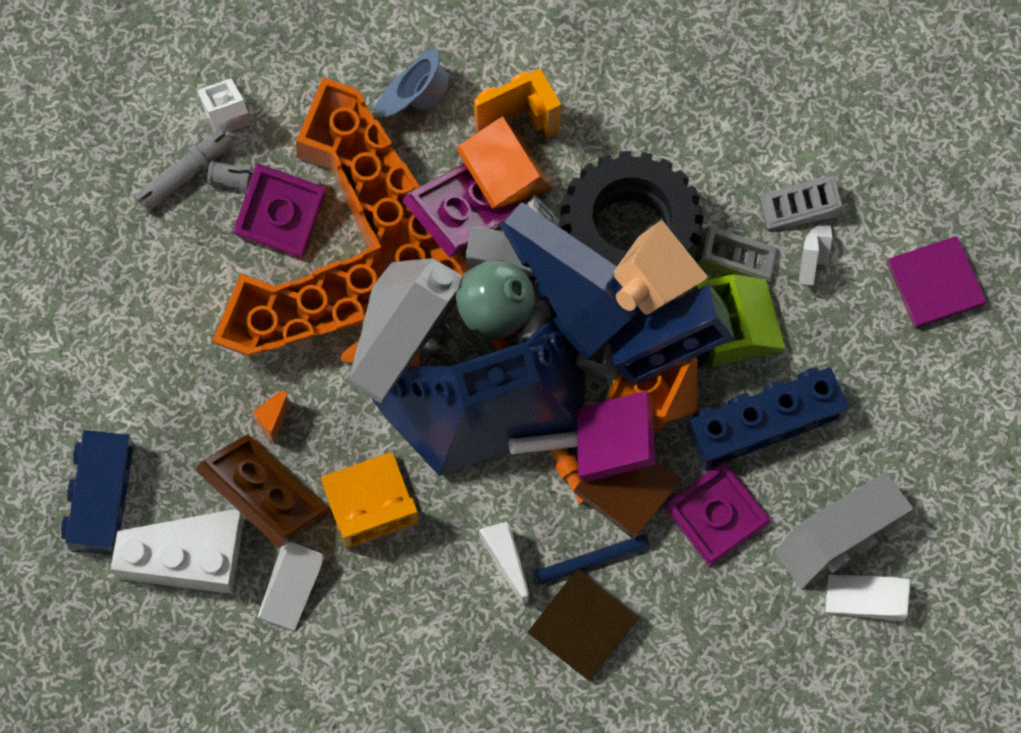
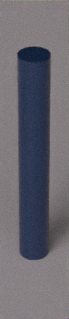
M646 534L637 536L634 540L631 538L536 570L535 573L539 584L543 585L573 575L578 568L584 571L650 549L649 541Z

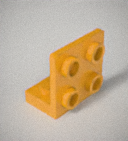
M541 68L531 73L529 71L521 72L513 77L508 84L499 88L490 87L482 91L474 100V127L476 132H480L502 116L509 120L527 111L530 124L536 132L542 130L546 139L559 134L561 103Z
M391 452L321 477V482L345 549L419 523L418 512L413 498L409 497L395 456Z

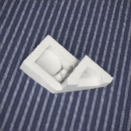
M819 224L808 233L803 247L798 284L814 285L817 264L828 265L832 243L831 225Z

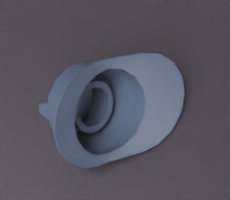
M435 48L421 53L410 67L389 84L375 105V112L379 117L388 118L394 116L405 108L415 112L429 111L437 106L454 87L455 82L452 76L439 65L441 60L440 53Z

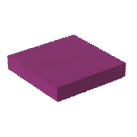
M256 163L232 233L304 258L328 188Z
M957 236L887 260L889 270L915 329L984 306L986 303Z
M648 391L577 409L578 477L583 482L655 465L653 400Z
M725 461L666 501L662 506L708 567L771 523V520Z

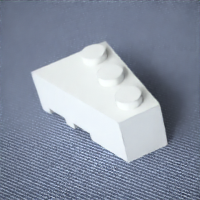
M232 509L117 531L111 571L116 579L232 594L245 518L240 511Z

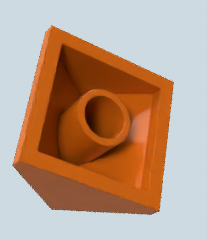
M503 116L460 144L456 149L492 209L529 199L534 194L539 196L553 189L517 129Z

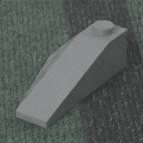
M433 258L392 262L371 290L368 308L347 384L381 404L455 306L456 292L461 288L463 281L461 279L462 275Z

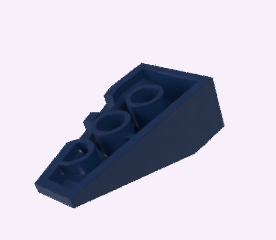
M521 202L500 224L521 264L531 268L540 284L536 287V290L541 299L547 297L557 314V317L553 320L559 331L585 359L596 352L639 310L637 306L634 310L628 311L618 304L616 294L623 287L614 277L616 265L525 203Z

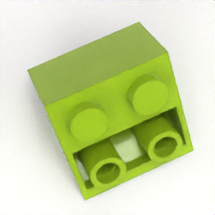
M732 274L705 280L696 285L695 290L710 284L726 304L734 335L733 340L707 351L710 354L711 367L785 351V345L766 279Z

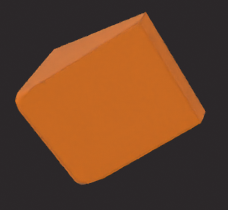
M280 390L254 410L253 413L256 424L273 444L290 405L287 393L284 390Z

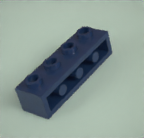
M813 367L801 372L797 376L798 379L786 384L783 380L775 381L762 389L763 392L751 397H749L748 393L740 394L731 398L727 402V406L714 410L713 406H709L696 411L692 415L693 418L689 419L687 431L703 469L707 470L719 465L723 461H731L844 418L849 406L832 368L829 367L819 371L818 367Z

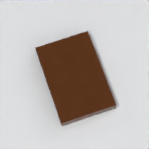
M248 434L202 460L196 469L209 484L278 548H281L322 521L330 511L327 506Z

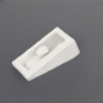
M504 522L480 529V540L521 604H527L529 601V591L510 524Z
M288 542L282 546L257 618L295 631L325 555L293 542Z
M829 574L825 613L903 622L908 615L910 579Z

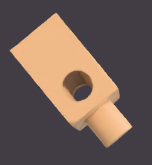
M661 220L636 239L614 270V277L623 287L617 292L616 299L618 304L625 310L632 311L638 306L643 313L650 314L700 284L708 276Z

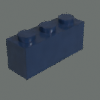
M708 284L660 307L650 314H645L625 324L610 338L614 366L633 387L733 340L734 335L726 304L712 286Z
M83 430L82 441L76 442L73 453V463L78 465L76 478L70 479L67 489V500L72 502L70 515L64 516L61 526V538L65 540L70 551L113 555L117 531H121L134 449V443L130 435Z

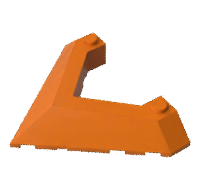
M323 77L297 137V158L332 171L368 248L362 250L361 254L344 261H335L312 271V274L294 282L290 280L278 286L240 273L212 344L248 357L363 322L373 285L392 262L433 258L462 276L469 270L466 261L461 255L462 252L449 258L403 202V199L409 192L420 186L405 162H402L392 147L391 140L378 120H375L359 90Z

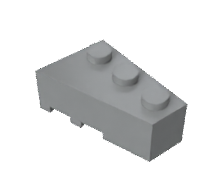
M884 472L802 521L774 553L802 590L828 571L833 573L851 560L850 556L856 552L862 555L869 551L879 542L877 538L885 534L887 538H890L906 526L903 519L914 508L887 472Z

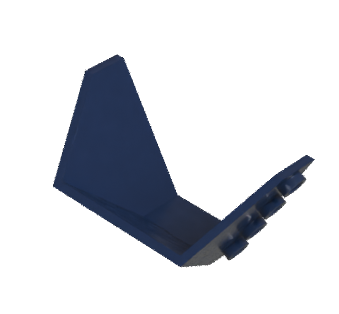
M554 313L553 317L549 318L526 342L453 366H409L381 404L374 399L372 400L390 424L436 474L441 476L510 453L509 440L512 438L576 431L577 409L584 407L585 372L574 366L577 349L559 331L553 320L557 317V314Z

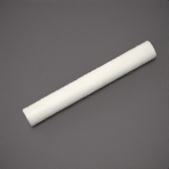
M577 432L512 438L509 440L511 454L578 447Z

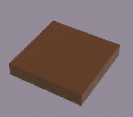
M655 458V465L588 482L581 480L573 493L634 540L678 486L682 478Z

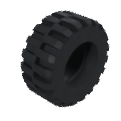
M620 151L619 158L612 159L610 154L599 157L598 166L594 167L593 164L589 163L580 170V179L578 177L572 179L567 187V195L563 196L559 227L618 266L628 251L611 246L599 235L595 228L596 217L605 207L613 203L637 201L648 205L661 216L666 226L695 260L703 231L704 214L703 207L698 205L700 196L694 186L687 187L689 177L682 170L676 173L672 171L673 163L664 158L661 159L660 163L652 160L653 154L642 152L641 157L631 156V151Z

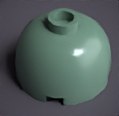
M503 260L487 261L463 274L461 288L456 292V302L460 316L466 326L472 331L477 329L486 335L484 338L490 340L503 339L522 328L528 322L534 310L535 292L528 275L517 265Z

